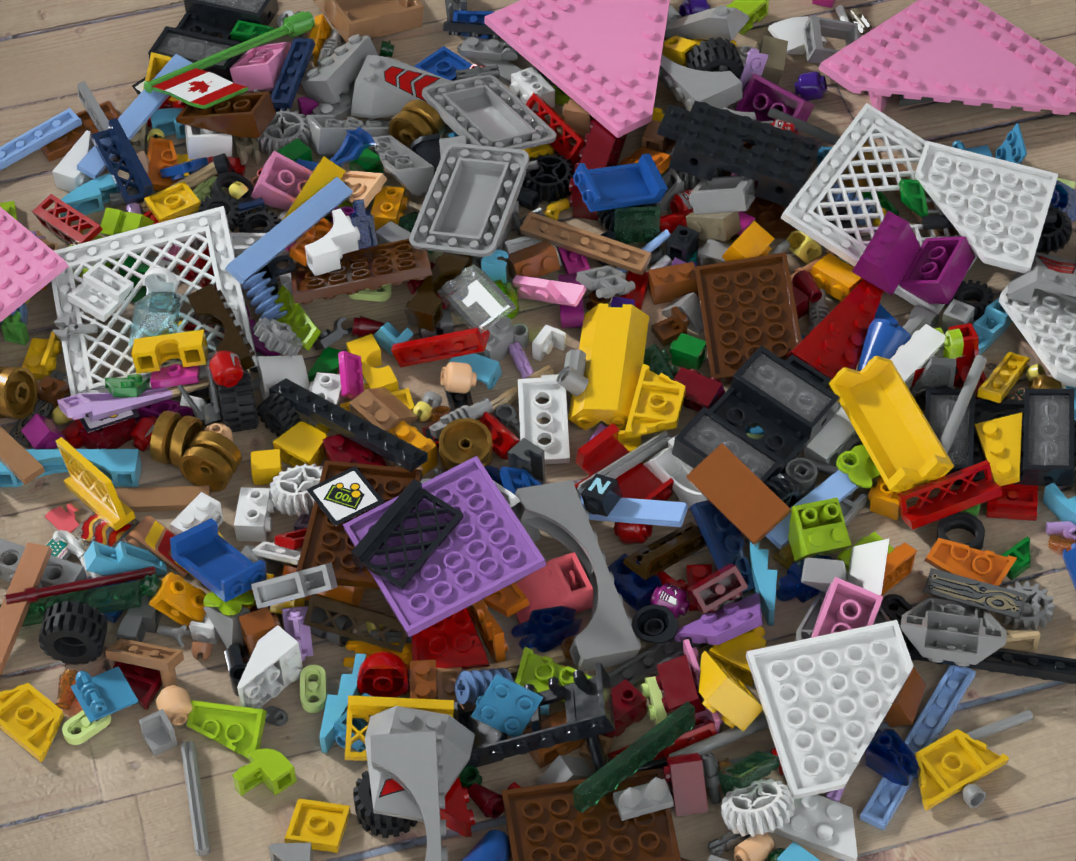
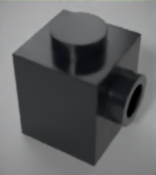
M678 225L666 241V255L671 260H674L676 257L688 263L699 248V232Z

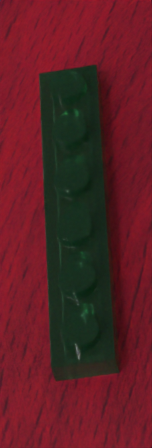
M133 581L40 598L38 602L30 604L21 627L42 624L47 609L50 606H54L55 603H63V601L86 603L92 608H97L99 613L141 607V582Z
M688 701L573 789L574 808L583 813L589 807L595 806L602 797L614 791L626 778L633 776L644 764L651 762L658 753L666 747L673 745L675 740L681 735L691 731L695 725V706Z

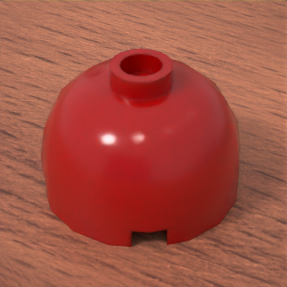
M375 652L361 663L357 676V687L361 694L363 691L373 697L398 698L403 693L404 695L407 693L409 673L407 665L399 656L391 652Z

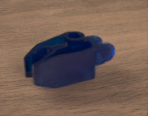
M816 555V556L810 557V558L834 560L832 557H830V556H824V555ZM805 559L794 562L788 569L787 575L780 578L778 583L780 588L776 591V597L779 601L785 602L797 597L804 603L817 596L821 591L801 582Z
M564 606L532 610L529 620L512 628L511 634L514 638L526 636L518 642L521 649L535 647L537 651L544 653L569 641L579 631L582 619H574L576 610Z
M878 728L865 751L866 766L892 783L908 786L909 774L916 779L919 777V765L913 752L894 729L881 731Z

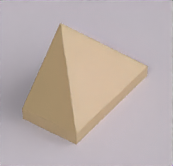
M1005 629L1007 631L1006 645L1001 648L1025 652L1038 650L1039 631Z

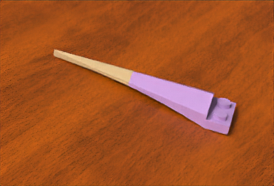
M208 378L199 380V383L182 386L187 393L207 388L210 382ZM178 386L147 389L138 397H113L112 393L109 392L80 393L57 401L60 410L68 418L72 417L73 420L85 417L87 413L91 422L171 399L182 395Z

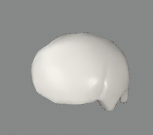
M155 267L148 270L142 283L147 288L146 296L156 303L166 304L171 302L178 289L176 276L164 267Z

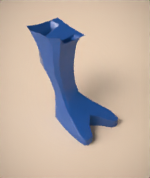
M358 127L356 130H345L347 135L340 149L330 161L342 167L346 163L358 159L365 149L377 145L372 136L361 127ZM297 159L296 163L311 171H314L319 163Z

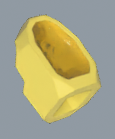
M799 230L792 232L786 239L790 243L788 249L806 264L822 254L821 245Z

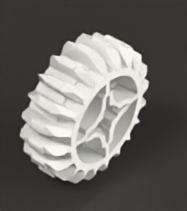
M305 463L303 466L288 467L287 471H281L279 476L273 477L269 490L275 509L280 511L281 514L288 513L289 516L297 514L298 517L302 514L309 516V513L312 512L314 499L306 489L319 484L323 466L317 467L316 464L308 466Z
M761 778L758 781L752 779L751 782H742L741 786H735L733 791L726 793V797L722 799L721 814L727 828L732 830L734 834L740 833L741 836L750 834L751 837H754L756 834L764 835L766 832L773 833L776 828H783V823L790 822V817L794 815L795 802L788 785H784L782 781L775 782L773 778L769 780Z

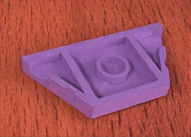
M755 593L738 602L727 603L716 612L703 614L700 619L679 628L674 637L675 641L681 642L684 638L691 637L692 643L719 645L763 625L762 609L760 606L762 604L759 593Z

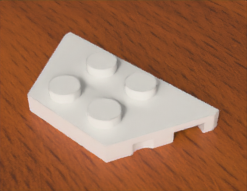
M817 794L794 799V815L790 817V822L783 823V828L774 829L773 834L844 861H857L852 807Z

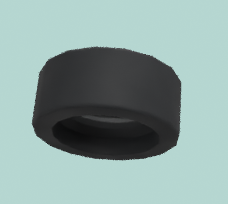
M224 172L216 178L212 185L210 197L211 194L219 197L220 193L223 194V198H226L227 194L222 190V187H230L233 182L238 181L249 189L242 196L243 199L230 197V201L234 199L236 204H240L254 199L251 197L254 187L241 174Z
M958 512L941 519L938 524L936 541L938 538L952 541L946 536V532L952 529H965L971 532L975 539L961 544L982 550L985 528L976 516L965 512Z

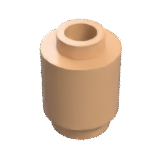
M764 833V835L756 834L754 837L750 836L735 846L734 859L735 861H764L767 859L768 854L775 849V844L767 833Z

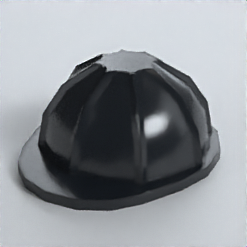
M652 604L636 612L632 619V629L634 634L642 641L663 644L676 636L678 623L673 613L667 607Z

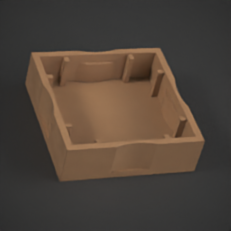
M313 0L346 43L351 36L356 34L369 35L371 39L422 27L424 6L419 0Z

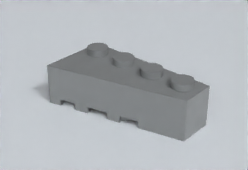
M356 34L351 36L345 45L337 47L334 50L335 53L330 57L322 59L320 65L306 72V76L302 78L301 84L308 98L315 100L317 103H337L341 99L339 95L341 93L345 94L350 90L349 84L356 81L367 55L379 56L369 35Z

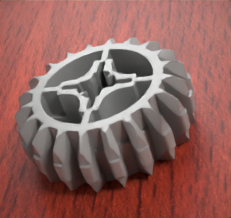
M281 109L280 112H276L275 117L263 134L256 138L259 149H261L263 154L267 153L270 157L273 151L277 152V150L297 138L308 146L311 144L310 130H308L307 118L304 114H299L298 110L291 112L290 109L287 111H282Z

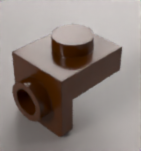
M676 306L672 307L671 317L651 325V332L663 346L670 344L674 340L676 341L681 333L687 334L688 317L684 312L681 313Z
M45 376L37 384V399L52 403L54 409L59 406L57 400L71 396L67 382Z

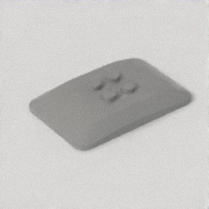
M485 74L425 87L422 91L423 98L436 109L440 118L459 136L465 135L468 144L523 150L552 143L556 140L555 131L492 75Z
M453 143L447 146L409 238L411 246L418 250L487 257L492 255L504 234L522 187L530 159L528 153L521 149Z

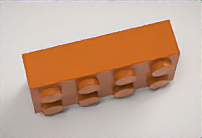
M905 542L887 554L880 596H883L912 572L917 550Z

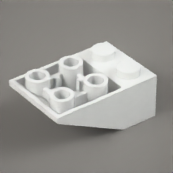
M278 625L258 640L237 686L241 707L261 709L265 703L277 697L290 683L300 678L303 666L299 642Z

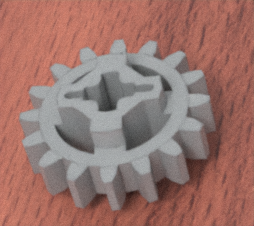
M260 318L253 328V331H255L254 335L260 337L259 341L264 342V347L281 355L296 356L303 345L301 339L296 337L297 334L292 332L288 324L278 322L275 319Z
M1029 581L1025 582V586L1015 582V588L1010 585L1006 587L1007 589L1028 595L1020 620L999 614V617H1005L1004 623L1006 625L1013 623V629L1022 627V630L1031 628L1033 631H1037L1038 625L1045 628L1046 623L1051 622L1055 604H1052L1053 596H1047V589L1039 590V584H1035L1032 587Z

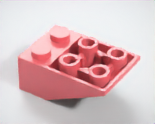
M575 552L546 562V566L527 575L516 583L528 598L530 604L515 613L522 630L593 608V587Z

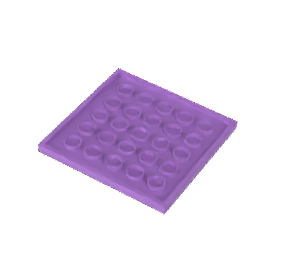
M477 456L422 484L423 489L462 512L464 518L406 587L401 591L369 570L408 637L546 566L545 559ZM399 496L343 524L347 535L355 547ZM425 498L418 505V511L433 509V503ZM449 513L437 515L439 524L449 523L454 518ZM435 515L419 517L421 527L436 524ZM417 518L406 519L402 523L403 529L418 527ZM437 531L422 533L423 542L434 541L438 537ZM419 533L404 535L405 545L421 543ZM401 536L391 537L387 541V548L402 546ZM422 549L406 551L408 561L419 559L422 556ZM404 552L388 554L390 563L405 561ZM386 554L374 556L370 562L376 566L387 564ZM406 567L391 570V575L399 581L407 574Z

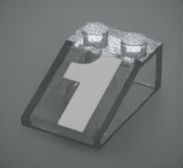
M474 264L471 267L465 268L460 275L446 282L437 291L447 309L450 310V313L470 329L478 327L481 334L516 308L515 304L488 275Z

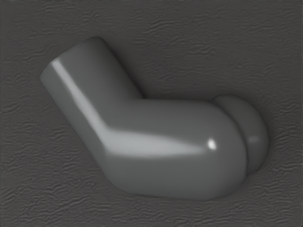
M275 706L264 708L267 711L265 722L276 726H283L287 723L288 714L284 710Z

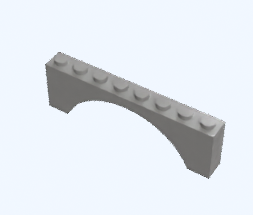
M662 54L658 79L666 89H669L675 95L678 101H681L687 107L688 111H691L695 100L706 102L711 106L722 109L743 99L742 82L731 71L709 72L695 70L679 65Z
M568 480L518 488L515 495L520 502L514 505L513 508L520 523L546 532L561 542L571 552H575L593 587L594 599L590 623L575 637L569 649L576 670L596 669V663H601L603 667L620 665L635 658L641 648L640 640L633 632L631 618L628 614L626 615L622 596L616 590L614 576L608 570L605 554L599 548L597 534L591 528L589 514L583 508L580 492L575 488L573 481Z
M436 731L370 735L373 769L384 773L400 784L414 800L422 815L427 835L425 861H448L447 846H442V836H447L446 819H441L440 809H445V793H439V782H444L443 766H438V756H443L442 739L437 740Z

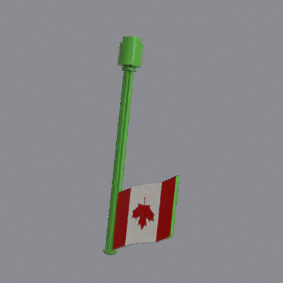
M301 11L285 18L284 24L281 27L152 81H145L144 89L148 93L156 91L172 96L197 108L206 109L249 89L248 86L233 83L203 69L281 36L289 35L291 38L309 32L315 26V20L310 12Z

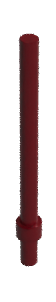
M153 566L38 589L35 587L25 588L23 592L5 595V603L9 605L26 601L28 604L38 602L40 598L143 579L146 575L152 576L156 574V569Z

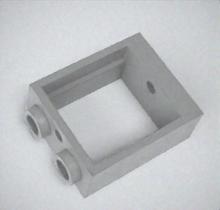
M810 16L803 28L807 62L820 64L840 51L823 48L822 36L843 39L846 46L860 38L861 33H859L858 23Z
M741 175L713 177L712 181L701 179L690 193L689 203L693 207L694 214L747 211L756 198L754 196L756 183L755 180Z

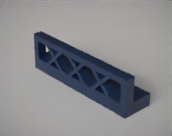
M293 39L271 95L276 112H280L281 109L282 111H286L287 108L291 109L316 45L313 39Z
M118 119L109 120L108 130L91 134V139L126 205L142 201L145 197L152 194L153 184ZM109 137L112 143L110 146L101 144L99 140ZM110 153L119 156L120 162L111 161L109 159ZM119 170L129 173L128 180L118 176ZM129 186L137 189L139 194L129 196L126 190Z

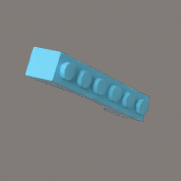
M25 449L44 466L45 472L37 478L54 473L68 472L59 449ZM76 449L111 479L114 487L139 486L142 463L138 449ZM0 462V487L22 486L24 483Z

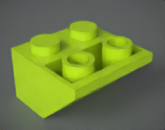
M838 497L792 507L788 539L795 561L838 553L851 546Z

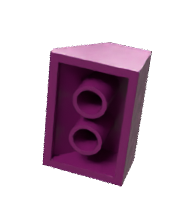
M753 73L742 95L743 99L739 100L734 111L755 112L756 121L764 122L775 121V119L767 115L771 108H776L807 122L815 105L765 77Z
M888 211L852 272L893 295L920 249V245L909 222Z
M966 236L926 238L900 281V287L928 304H949L975 259Z

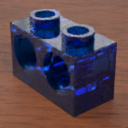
M624 553L608 566V570L614 576V585L617 592L621 594L623 601L638 611L645 606L651 605L652 595L657 586L661 587V580L657 575L647 580L641 578L623 564L624 559L628 557Z

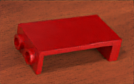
M613 423L577 451L575 463L590 477L630 452L617 440L620 429ZM642 463L615 478L619 484L622 494L621 498L667 501L673 493L674 480L672 478L662 483Z

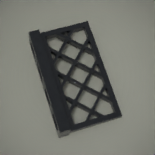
M413 479L351 551L353 564L360 569L365 567L402 591L464 518L463 513L423 489L422 483ZM424 498L433 503V509L418 511V505ZM449 513L454 517L449 523L439 524L437 515ZM435 515V525L421 527L419 517ZM417 518L418 527L403 529L402 523L406 519ZM437 531L438 537L434 541L423 542L422 533ZM419 533L421 543L405 545L404 535ZM401 536L402 546L387 548V541L391 537ZM422 549V556L419 559L408 561L406 551ZM404 552L405 561L389 562L388 554ZM386 554L387 564L376 566L370 562L374 556ZM406 567L407 574L401 581L391 575L392 569Z

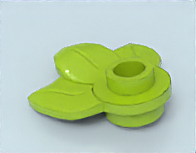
M857 445L851 451H845L837 458L836 466L839 471L847 474L850 481L859 487L871 488L872 479L880 476L864 445Z
M210 592L204 597L203 603L205 607H219V611L224 615L234 616L241 612L242 605L254 604L255 598L250 592H245L224 602L216 594Z

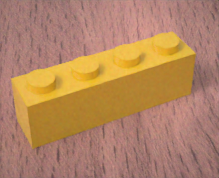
M323 156L283 220L336 177L344 182L341 178L346 171Z

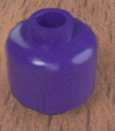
M684 0L679 7V14L685 17L711 9V6L706 0Z
M818 71L801 74L798 82L794 84L796 95H800L801 98L807 101L821 99L824 93L827 92L826 78L824 75L821 76Z

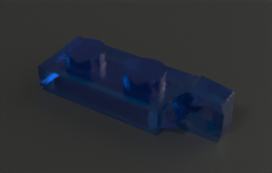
M364 199L354 200V213H350V219L353 227H357L360 233L358 248L378 245L373 215H371L370 210L365 211Z

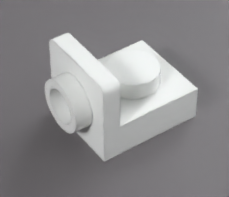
M545 325L532 342V358L541 362L544 356L552 351L553 347L564 351L566 348V333L558 328Z
M207 613L203 623L190 622L189 628L193 640L217 644L220 636Z

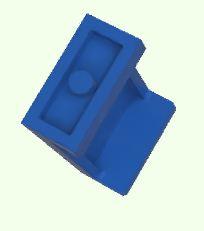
M642 154L638 163L587 169L584 163H580L573 175L574 183L578 187L582 199L590 212L659 203L667 190V186L650 154Z
M212 518L170 538L172 559L224 602L251 590V584L267 580L266 563L263 560L253 563L218 535V524Z

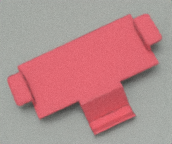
M73 504L66 505L67 512L59 506L44 516L58 530L68 531L74 536L79 533L77 528L81 525L75 520L74 514L75 511L79 510Z

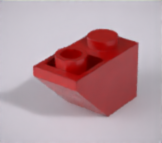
M457 778L445 795V809H440L441 819H446L447 828L466 838L472 837L471 826L475 825L473 810H467L466 803H470L467 787L462 788L460 778Z

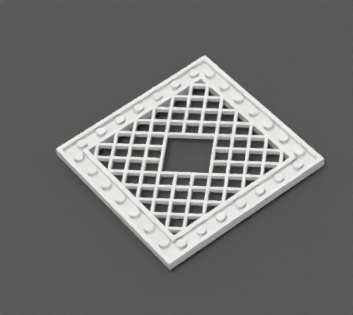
M866 103L783 212L781 219L855 267L870 242L862 241L860 233L869 232L872 239L878 227H873L870 219L879 218L880 222L884 219L876 191L900 190L899 182L901 177L910 176L911 180H916V171H913L911 163H919L926 141ZM880 138L885 146H875L873 139ZM868 140L870 147H863ZM887 151L889 159H880L878 152ZM892 151L902 152L903 158L894 159ZM863 152H872L875 160H865ZM858 153L860 160L852 161ZM905 163L908 171L899 172L896 164ZM882 164H891L893 172H884ZM867 165H877L879 173H870ZM853 166H862L864 173L855 174ZM848 167V170H849V173H850V174H843V175H842V173H843V172L845 171V169ZM886 177H895L898 185H888ZM872 178H881L883 186H874ZM852 179L854 187L845 188L842 180ZM857 179H866L869 187H859ZM837 181L839 188H832ZM856 192L859 201H849L847 193ZM861 192H871L873 200H864ZM841 193L844 201L834 202L832 194ZM827 195L829 202L821 203V201ZM926 197V202H933L936 209L928 210V214L943 215L944 213L933 199ZM866 205H875L877 213H868ZM846 206L848 215H838L836 207ZM851 206H861L863 214H853ZM831 207L833 216H824L821 208ZM855 219H865L867 227L858 228ZM840 220H850L852 228L843 229ZM829 221H835L837 226L833 225ZM922 224L910 225L920 247L926 238H940L935 236L933 229L928 230L930 237L921 238L918 229H923ZM943 229V232H944V235H945V236H941V237H962L960 233H959L958 236H950V233H949V230H948V229ZM849 233H854L856 239L850 236ZM973 251V253H974V255H975V259H974V261H973V263H974L978 256H977V254ZM900 285L894 291L895 294L912 305H920L936 314H939L945 304H928L901 288Z
M224 206L54 251L69 266L51 281L57 318L70 316L74 324H84V319L90 324H96L99 328L103 329L97 339L88 335L89 333H73L70 335L69 341H62L71 396L80 393L109 392L108 388H105V379L95 375L102 365L110 369L105 378H111L115 372L122 375L117 378H127L128 375L137 374L133 373L135 371L132 357L128 356L133 348L134 339L140 338L143 333L150 337L159 336L166 327L174 331V333L184 332L182 330L188 322L197 325L194 331L203 328L211 332L206 340L209 350L213 352L208 353L207 365H200L199 380L208 379L207 366L217 353L216 348L209 345L215 335L222 339L224 338V334L219 332L221 327L216 325L213 329L205 324L201 325L199 321L192 318L195 313L193 308L187 315L178 311L184 302L190 304L187 295L191 294L194 289H201L197 284L203 276L212 280L211 283L213 286L217 285V290L221 289L227 301L223 303L225 308L230 307L236 317V320L233 321L234 325L241 326L246 336L243 338L244 343H250L255 352L241 283L225 269L235 259V253ZM196 238L204 242L198 251L189 247ZM173 244L181 247L176 256L167 253ZM207 246L209 247L211 257L203 254ZM151 250L159 253L154 262L145 259ZM186 250L194 254L189 263L180 259ZM128 256L137 259L131 269L123 265ZM165 256L172 260L167 267L170 271H172L177 263L185 267L180 276L174 275L177 278L178 286L182 282L189 286L184 295L176 292L175 297L180 299L154 334L120 315L143 286L145 274L142 275L136 272L139 265L144 263L150 266L148 270L160 267L158 264ZM199 257L208 261L202 270L193 266ZM98 262L103 265L106 262L115 265L112 269L115 272L119 268L128 272L125 276L128 280L132 275L141 279L135 288H132L131 293L122 302L118 311L111 315L112 319L107 326L99 323V319L96 317L94 319L89 318L85 315L86 311L83 309L81 311V308L68 300V294L77 287L76 281L83 282V279L78 277L84 268L91 269ZM211 265L213 266L214 276L206 273ZM190 270L198 273L193 282L184 279ZM175 314L184 319L178 328L169 324ZM117 320L125 323L120 333L111 329ZM130 326L138 330L133 340L124 336ZM59 327V330H63L66 327ZM107 333L116 336L110 346L101 342ZM87 339L93 342L89 350L87 345ZM121 339L129 343L123 353L115 349ZM98 345L107 349L100 359L92 355ZM111 352L120 356L114 366L105 362ZM255 352V356L252 357V359H253V361H254V363H255V366H253V367H257V366H258L257 357H256V352ZM90 359L97 362L93 369L91 367ZM124 359L133 363L127 373L118 369ZM179 359L168 360L165 362L167 364L161 367H168L173 364L182 365V361H179ZM152 372L140 373L142 378H150L151 380Z

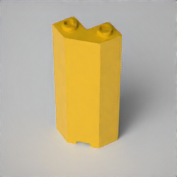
M599 303L584 314L579 350L586 353L584 377L588 379V385L579 396L572 394L568 420L584 430L590 429L600 421L609 426L613 423L620 430L626 428L643 365L649 316L634 305L623 304V307L620 308L609 307V304Z
M874 356L861 371L846 367L842 368L829 382L833 392L840 397L839 402L890 491L897 493L907 491L918 485L945 476L954 467L892 360Z

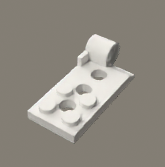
M558 374L541 375V378L518 379L520 440L525 438L543 449L545 464L570 463L566 389L557 383ZM542 397V399H548L549 401L545 404H539L536 400ZM546 417L550 420V422L547 424H540L537 422V420L539 418ZM541 438H549L551 440L547 445H542L538 441Z

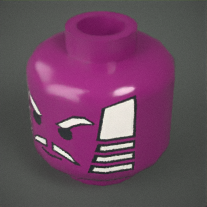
M669 583L661 587L657 586L650 601L651 605L667 607L676 619L680 615L685 616L690 606V602L687 601L686 591Z

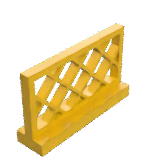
M62 437L55 441L70 474L68 478L63 480L66 488L115 531L136 518L133 510L119 499L111 479Z
M348 695L345 760L367 761L366 749L363 752H350L351 745L358 739L365 744L364 735L368 728L367 725L359 731L352 725V718H361L369 723L370 716L395 706L447 714L453 717L454 700Z

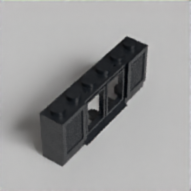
M595 664L597 677L590 679L586 677L583 671H574L573 680L575 683L563 686L557 677H551L548 679L549 690L538 692L533 684L524 685L525 688L543 696V699L531 717L532 733L507 739V734L472 718L471 715L474 710L465 712L458 702H454L453 718L475 734L470 760L466 766L477 768L503 761V759L515 755H524L530 751L550 748L556 744L615 731L610 677L602 664ZM565 700L567 723L542 730L540 706Z

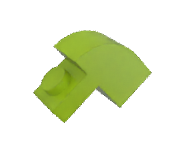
M258 749L248 753L250 763L240 767L232 774L235 790L240 796L261 783H264L276 796L297 782L294 766L282 753L273 749Z

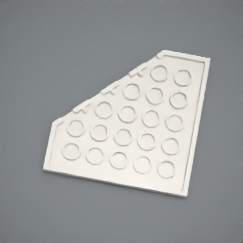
M926 141L916 169V180H919L922 187L961 236H966L970 247L983 263L1024 274L1030 272L1058 174Z
M1007 285L1000 294L998 302L1054 379L1067 386L1076 388V297L1035 288L1031 302L1025 303L1007 299Z
M897 620L747 651V662L789 790L794 799L843 789L846 786L910 675L913 663Z

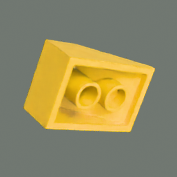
M704 651L701 654L699 693L705 699L702 704L712 713L719 711L723 715L721 719L733 729L737 726L744 732L763 710L762 704L739 678L709 653Z

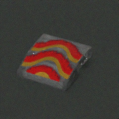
M92 512L71 534L77 540L82 539L86 546H90L93 541L116 548L120 541L126 542V536L140 521L134 519L115 531L95 512Z

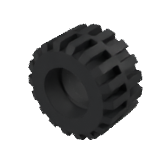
M720 37L701 41L700 45L693 47L694 50L690 51L689 57L686 58L687 68L709 72L731 71L738 79H740L744 68L735 44L731 43L728 39L723 40Z
M243 370V377L235 386L225 387L218 385L224 424L230 427L232 433L258 427L253 386L248 370Z
M78 601L55 603L44 614L39 635L40 648L45 650L44 653L47 656H52V659L56 661L59 660L66 664L72 663L73 665H78L79 663L88 664L89 661L97 660V657H100L102 654L108 621L103 613H99L97 608H92L89 604H82Z
M363 772L362 779H357L356 787L353 789L355 812L359 824H362L366 832L371 830V835L374 836L382 834V838H388V835L392 834L394 837H398L400 832L403 831L406 834L410 831V826H416L418 821L374 813L369 772Z

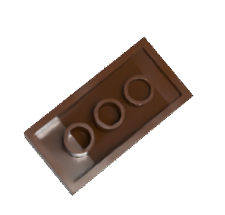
M269 91L241 93L206 109L186 104L177 116L176 122L241 138H258L273 120L276 111Z

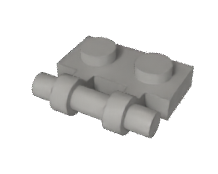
M612 265L577 272L576 281L584 285L587 290H596L598 298H612L615 294L625 295L635 289V283L633 281L627 282L625 280L626 274Z

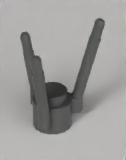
M209 365L207 366L210 382L208 390L211 403L202 406V412H200L181 384L178 385L179 390L195 412L197 418L204 421L206 426L224 421L218 401L216 385Z

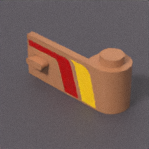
M146 516L126 536L128 544L148 550L183 578L189 574L172 559L170 538L176 535L153 517Z

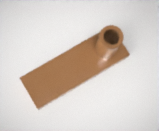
M123 638L118 639L105 650L108 660L160 670L163 689L171 685L178 686L175 667L184 660L182 650Z

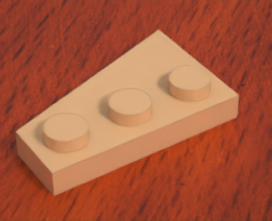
M345 170L346 172L341 179L353 191L346 201L359 210L364 211L375 195L381 191L387 178L383 173Z

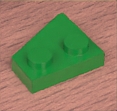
M131 374L127 378H104L105 388H108L109 393H112L113 397H138L150 387V378H142L141 374Z

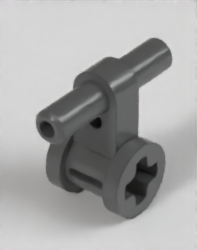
M712 752L706 753L701 758L705 786L708 787L711 803L719 804L721 802L719 766Z

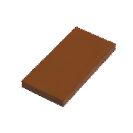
M110 101L99 105L108 121L120 117ZM86 110L76 114L81 119L82 125L40 148L49 162L66 156L86 130L90 131L91 134L99 132Z
M723 443L686 476L687 480L754 546L791 512V509Z

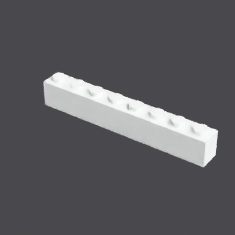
M927 324L920 330L915 331L911 339L905 345H901L896 354L890 359L909 390L911 389L915 370L926 367L932 357H943L945 335ZM841 405L837 408V412L806 446L804 449L805 458L835 466L838 456L845 451H850L853 445L861 440Z

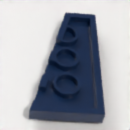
M710 501L694 503L689 508L718 570L728 564L736 565L748 586L742 593L752 591L755 585L749 560L747 557H744L742 549L745 546L743 536H739L738 529Z

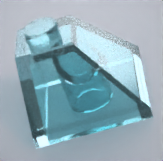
M151 292L135 302L129 346H133L134 339L177 333L181 304L175 292Z

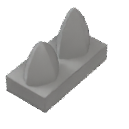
M658 777L652 779L650 783L633 788L628 787L625 790L613 793V800L621 821L673 807V798L665 779Z

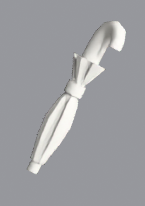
M59 530L54 532V541L58 542L60 538L64 539L68 543L69 553L77 555L86 573L91 578L103 576L86 570L84 560L86 551L84 550L82 539L77 540L68 531Z

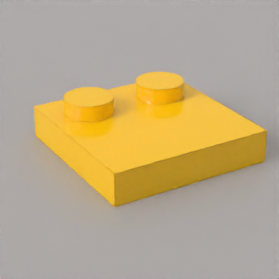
M185 181L144 198L147 207L159 223L194 214L199 210L201 203Z
M298 798L284 838L285 843H311L312 850L338 853L351 814L350 806Z

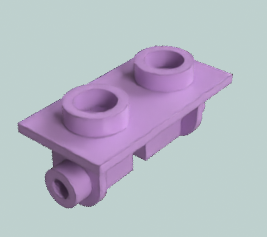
M751 48L747 52L748 57L739 79L742 82L743 93L753 73L762 76L769 56L768 54L759 53V50L756 48Z
M308 606L284 608L282 612L285 632L299 642L301 660L304 661L306 656H313L310 626L303 625Z

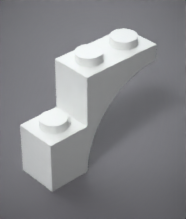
M341 209L332 211L334 223L332 229L321 239L305 245L307 265L315 276L341 269L340 259L343 258L342 254L359 250V230L357 227H353L350 217L345 216Z
M671 447L658 451L643 463L662 483L672 478L674 480L673 491L681 502L687 503L688 508L694 503L707 500L687 480L686 476L692 470L672 454L673 449Z

